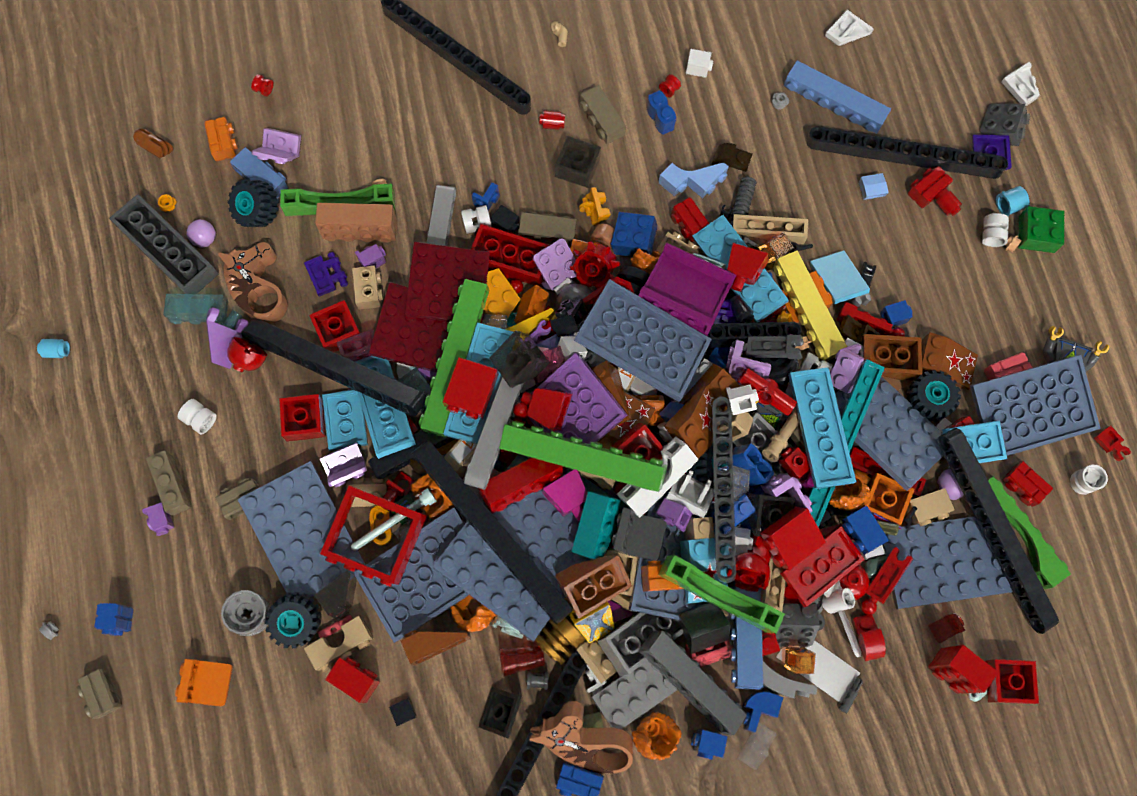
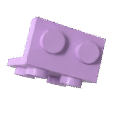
M264 128L262 147L252 150V155L257 156L261 160H268L269 158L275 160V163L286 164V162L299 157L301 135Z
M564 239L557 240L533 255V260L545 280L541 283L544 289H551L553 291L566 278L573 279L576 277V271L570 269V266L575 263L576 259Z
M737 340L735 348H730L726 370H729L728 374L737 382L743 371L749 368L762 378L768 379L771 365L741 357L744 342Z
M859 344L840 349L835 357L836 363L830 370L833 386L847 394L852 391L864 358L858 355L861 349Z
M357 442L320 457V461L328 476L329 487L333 485L334 487H339L346 483L345 480L352 477L353 479L360 478L367 471L366 462Z
M780 473L777 476L773 475L768 483L761 485L764 493L775 497L787 491L795 506L808 508L812 512L810 507L812 503L807 495L802 494L800 490L802 486L797 478Z

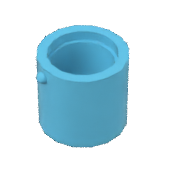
M1017 186L996 196V205L1001 214L1009 216L1029 206V196L1023 187Z

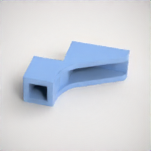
M672 163L660 174L658 183L673 196L678 192L682 193L688 186L703 198L706 194L710 195L714 191L715 185L718 182L722 183L726 179L729 166L725 163H719L695 171H686Z

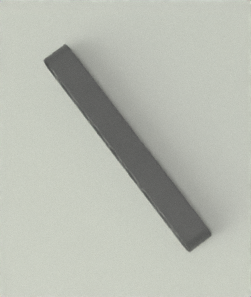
M718 397L712 405L716 572L720 581L729 583L736 577L731 403L727 398ZM724 405L727 407V410L719 412L717 408ZM720 425H726L728 427V429L724 432H720L717 430L718 426ZM725 444L729 448L727 451L721 452L718 450V447ZM726 464L729 466V469L726 472H721L718 470V467ZM723 484L730 487L727 492H720L718 488ZM728 505L730 506V511L721 513L719 511L720 506ZM728 525L731 531L728 534H722L719 531L720 527ZM723 546H729L732 551L729 555H722L720 549ZM729 567L732 569V574L724 577L720 574L721 569Z

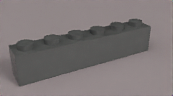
M665 631L652 632L639 649V652L723 735H735L747 716L741 710V705L732 701L727 696V691L718 687L714 683L713 677L704 673L700 669L699 663L690 659L686 655L685 649L672 641L670 634Z

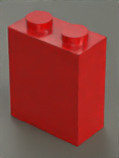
M459 357L442 402L447 407L446 410L458 414V411L466 413V417L477 420V418L483 419L499 375L497 369Z
M798 506L760 533L764 539V546L770 550L773 556L774 564L779 568L791 570L826 543L809 509Z

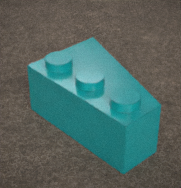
M588 491L571 552L591 559L604 557L618 527V515L622 513L623 508H626L627 505L621 499Z

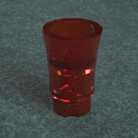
M539 646L499 648L503 677L545 665L544 651Z

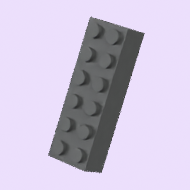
M139 194L134 196L109 218L190 299L219 275L214 267Z

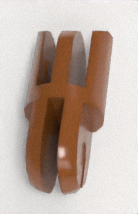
M142 128L134 132L133 138L136 144L160 159L173 151V146L146 129Z

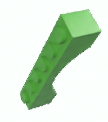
M375 184L365 189L347 193H317L302 189L280 190V207L285 216L316 215L317 203L393 205L395 210V192L392 184Z
M994 476L989 478L988 481L1010 524L1025 542L1031 565L1044 590L1055 587L1071 575L1068 566L1058 558L1054 548L1042 538L1041 532L1030 523L1027 514L1018 508L1015 499L1006 493L1002 483L995 479Z
M676 555L666 556L658 574L766 633H777L785 615L763 602L725 586Z

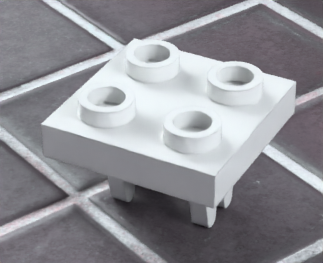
M690 470L687 475L684 474L672 485L666 499L684 505L691 513L704 518L714 496V489L710 487L712 481L708 480L706 485L692 478L693 471Z

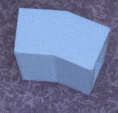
M883 173L860 178L859 186L863 200L883 197L889 193Z

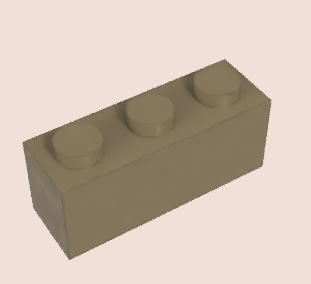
M600 85L581 94L580 108L583 112L587 113L590 124L596 127L597 134L601 140L603 139L606 144H609L625 136L626 125Z
M522 212L519 236L546 244H552L559 239H564L567 245L571 247L572 241L575 238L577 219L568 216L562 218L555 217L552 214L540 215L535 212Z
M164 450L147 457L146 460L165 512L174 516L191 509L192 507L173 455Z

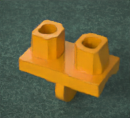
M596 187L591 188L590 193L582 199L583 203L579 205L580 212H585L586 216H590L592 226L598 225L600 221L607 220L611 214L608 208L601 207V204L606 202L605 192H597Z

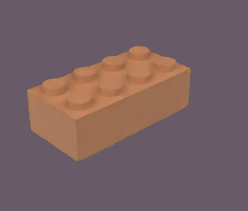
M317 203L315 224L322 238L327 241H335L336 239L348 242L354 240H362L364 242L379 240L385 243L396 241L397 218L393 205Z

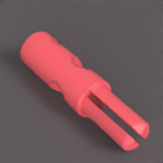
M348 615L317 633L320 638H326L342 629L341 626L353 618L351 615Z

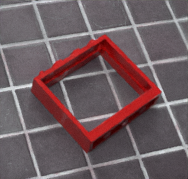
M349 485L320 554L326 556L325 560L330 563H343V568L355 572V569L363 571L361 575L373 579L375 576L380 578V583L390 587L392 584L399 585L427 516ZM355 497L413 519L391 575L333 552Z

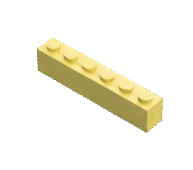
M794 251L777 258L773 267L776 276L780 277L782 288L790 297L791 306L797 310L799 314L798 319L805 326L809 341L813 342L817 357L825 361L834 359L838 351L846 348L847 345L798 251Z

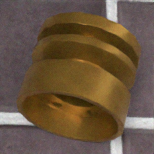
M566 617L558 625L549 619L548 621L552 626L550 628L544 626L542 630L545 634L542 636L539 633L536 641L539 647L551 659L563 664L565 659L560 653L563 651L570 657L571 653L567 646L570 644L575 648H579L586 639Z

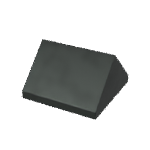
M709 602L678 614L691 654L729 640L730 623L723 610Z
M492 687L479 728L509 738L522 697Z

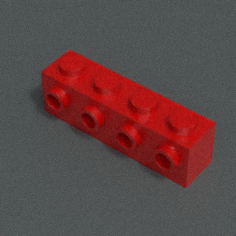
M530 458L489 479L485 490L479 488L480 496L491 513L502 511L507 505L519 502L526 495L538 492L543 486L563 476V467L558 464Z

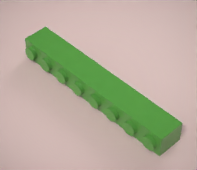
M465 279L463 285L461 284L459 287L458 296L460 297L458 303L455 302L453 306L454 317L452 321H449L447 327L449 334L442 343L443 354L437 360V374L431 380L430 387L432 391L426 397L425 414L421 415L419 421L420 428L424 432L447 438L443 433L450 412L446 410L447 407L442 402L458 358H467L476 325L481 322L490 291L487 284Z
M512 421V423L505 424L499 449L659 492L662 490L668 465L663 464V461L660 459L651 458L646 460L642 458L643 455L631 452L628 455L622 453L623 450L610 447V450L602 448V444L597 442L583 443L581 438L571 436L568 439L563 437L562 433L551 431V434L543 432V428L537 426L527 428L524 427V423Z

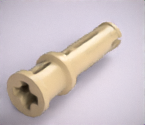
M796 408L793 409V412L778 434L771 437L768 447L762 451L763 456L772 462L778 461L779 454L783 449H786L788 446L787 440L799 424Z

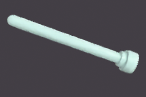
M429 488L421 492L422 494L418 500L406 508L416 511L423 505H432L437 500ZM398 513L354 542L351 545V549L357 551L406 516Z

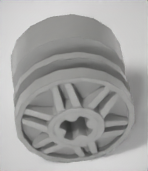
M241 590L235 592L226 599L222 606L221 617L223 624L228 630L242 636L257 635L268 626L265 624V619L268 617L266 614L270 609V605L264 597L252 591ZM247 610L253 611V612L250 614V616H251L250 619L247 618V617H244V616H246V614H247V613H246Z

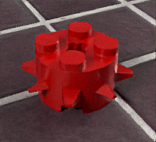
M588 241V245L582 251L574 249L573 252L577 259L570 266V269L576 271V277L580 284L588 287L596 286V284L604 285L609 279L615 278L612 273L620 265V262L617 261L616 255L613 254L609 246L606 247L598 242Z

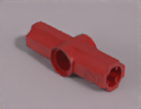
M749 368L743 371L737 381L743 386L751 384L752 390L756 389L759 403L764 405L770 404L787 416L797 404L796 400L778 389V384L775 380L764 379Z

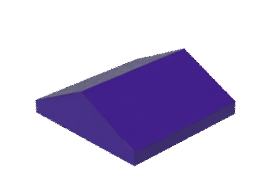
M1009 135L972 136L974 152L1003 156L1008 161L1006 170L1012 168Z

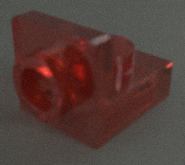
M955 612L947 614L928 625L938 643H942L954 635L966 631L962 618L956 615Z

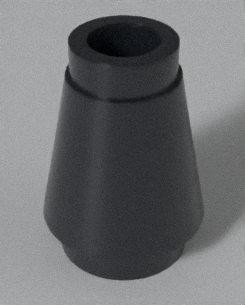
M740 295L731 298L730 302L736 321L740 323L752 321L754 311Z

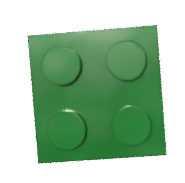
M1028 206L1019 215V239L1022 241L1018 248L1055 253L1064 245L1065 211Z

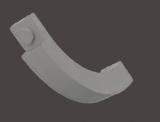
M728 612L726 618L730 623L731 629V627H734L733 619H730V613ZM729 635L730 645L734 648V640H731ZM763 661V686L768 690L788 698H794L795 691H797L798 696L809 698L810 694L816 695L818 686L785 678L773 671Z

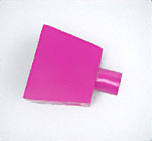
M574 469L543 488L542 494L563 517L572 512L577 521H580L583 512L582 505L585 504L587 491L578 470Z

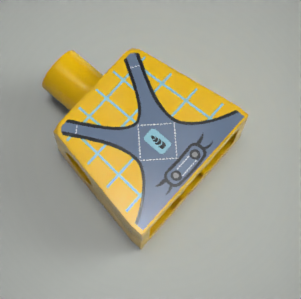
M608 602L581 618H578L573 611L569 614L574 625L588 643H592L595 640L599 641L614 630L611 607Z

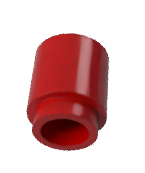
M544 110V113L540 114L539 124L542 125L543 129H564L565 114Z
M944 189L935 197L936 204L947 216L950 214L954 216L961 210L960 206L962 203L952 191Z

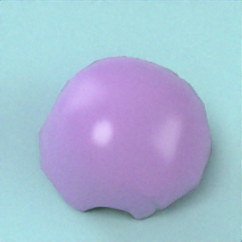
M199 219L193 221L188 226L186 234L192 245L203 248L208 247L214 242L216 231L211 223Z
M951 468L944 470L937 481L939 490L945 488L950 500L962 498L964 494Z

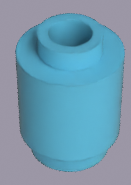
M42 339L37 345V352L42 358H63L69 355L70 345L63 339Z

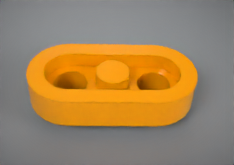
M375 506L371 509L369 513L371 531L390 519L389 511L380 506ZM378 514H384L383 519H377ZM392 527L383 532L386 533L384 539H380L377 536L373 541L380 546L389 544L392 540Z

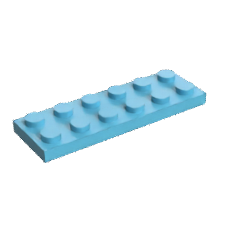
M724 215L693 235V239L704 254L710 259L724 263L725 270L728 268L732 244L736 243L748 247ZM765 268L754 285L745 283L741 292L732 289L735 295H740L754 311V320L757 323L789 302L786 295Z
M477 323L466 360L495 368L499 375L483 419L477 418V420L468 418L465 416L466 413L458 411V414L450 412L443 433L444 436L478 444L507 366L516 335L515 332Z
M369 356L355 361L395 380L389 360ZM358 392L377 458L416 445L406 413Z
M829 368L790 372L788 376L794 400L797 401L796 410L814 488L820 489L854 484L856 478Z

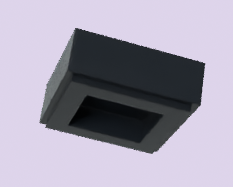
M409 698L389 707L397 727L417 718Z

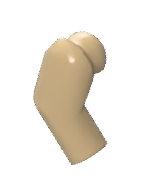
M555 21L551 24V30L558 37V46L565 47L568 31L563 25Z

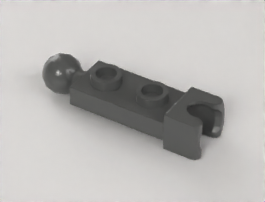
M801 335L748 337V343L744 342L742 353L747 351L746 355L748 358L788 357V359H802L801 350L795 347L802 346L804 341ZM737 340L732 342L731 347L735 348Z

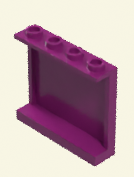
M666 243L645 286L642 287L639 297L707 336L736 275Z

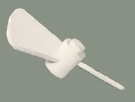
M839 580L823 593L822 606L830 614L839 612L856 657H861L860 646L844 610L855 606V598L850 589H842Z

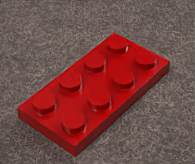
M842 526L837 527L824 537L826 543L791 570L784 569L780 572L803 607L809 606L865 560Z

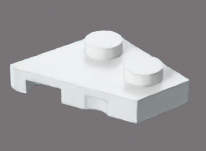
M846 10L827 31L825 36L840 46L870 35L874 28Z
M1030 62L1001 81L1017 101L1026 106L1040 96L1039 90L1036 87L1035 76L1031 75L1030 68L1032 66Z

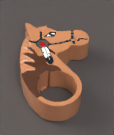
M261 242L245 251H236L234 249L229 254L218 253L224 262L226 285L238 306L252 319L257 318L269 324L279 321L287 311V299L276 285L260 278L265 272V267L272 265L277 259V255L268 243ZM267 293L278 295V302L270 312L263 314L255 312L254 303H256L258 297Z
M571 701L565 703L555 717L547 720L543 719L541 726L530 729V732L534 734L529 737L530 741L544 744L560 758L588 771L620 773L627 770L633 762L632 737L626 731L618 728H583L584 707L579 702ZM613 747L622 750V752L611 754L603 752L601 749Z

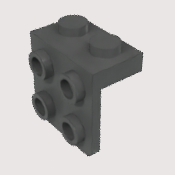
M990 104L980 129L981 134L1009 135L1011 145L1019 146L1021 139L1025 137L1026 124L1030 122V114L1027 113L1026 105Z
M623 508L622 513H619L617 519L618 532L614 534L612 539L614 550L618 553L652 561L659 560L667 522L663 519L644 515L639 518L631 509Z
M783 604L782 613L785 615L777 633H775L779 647L799 646L806 648L812 646L820 627L817 605L810 604L807 607H803L802 604Z

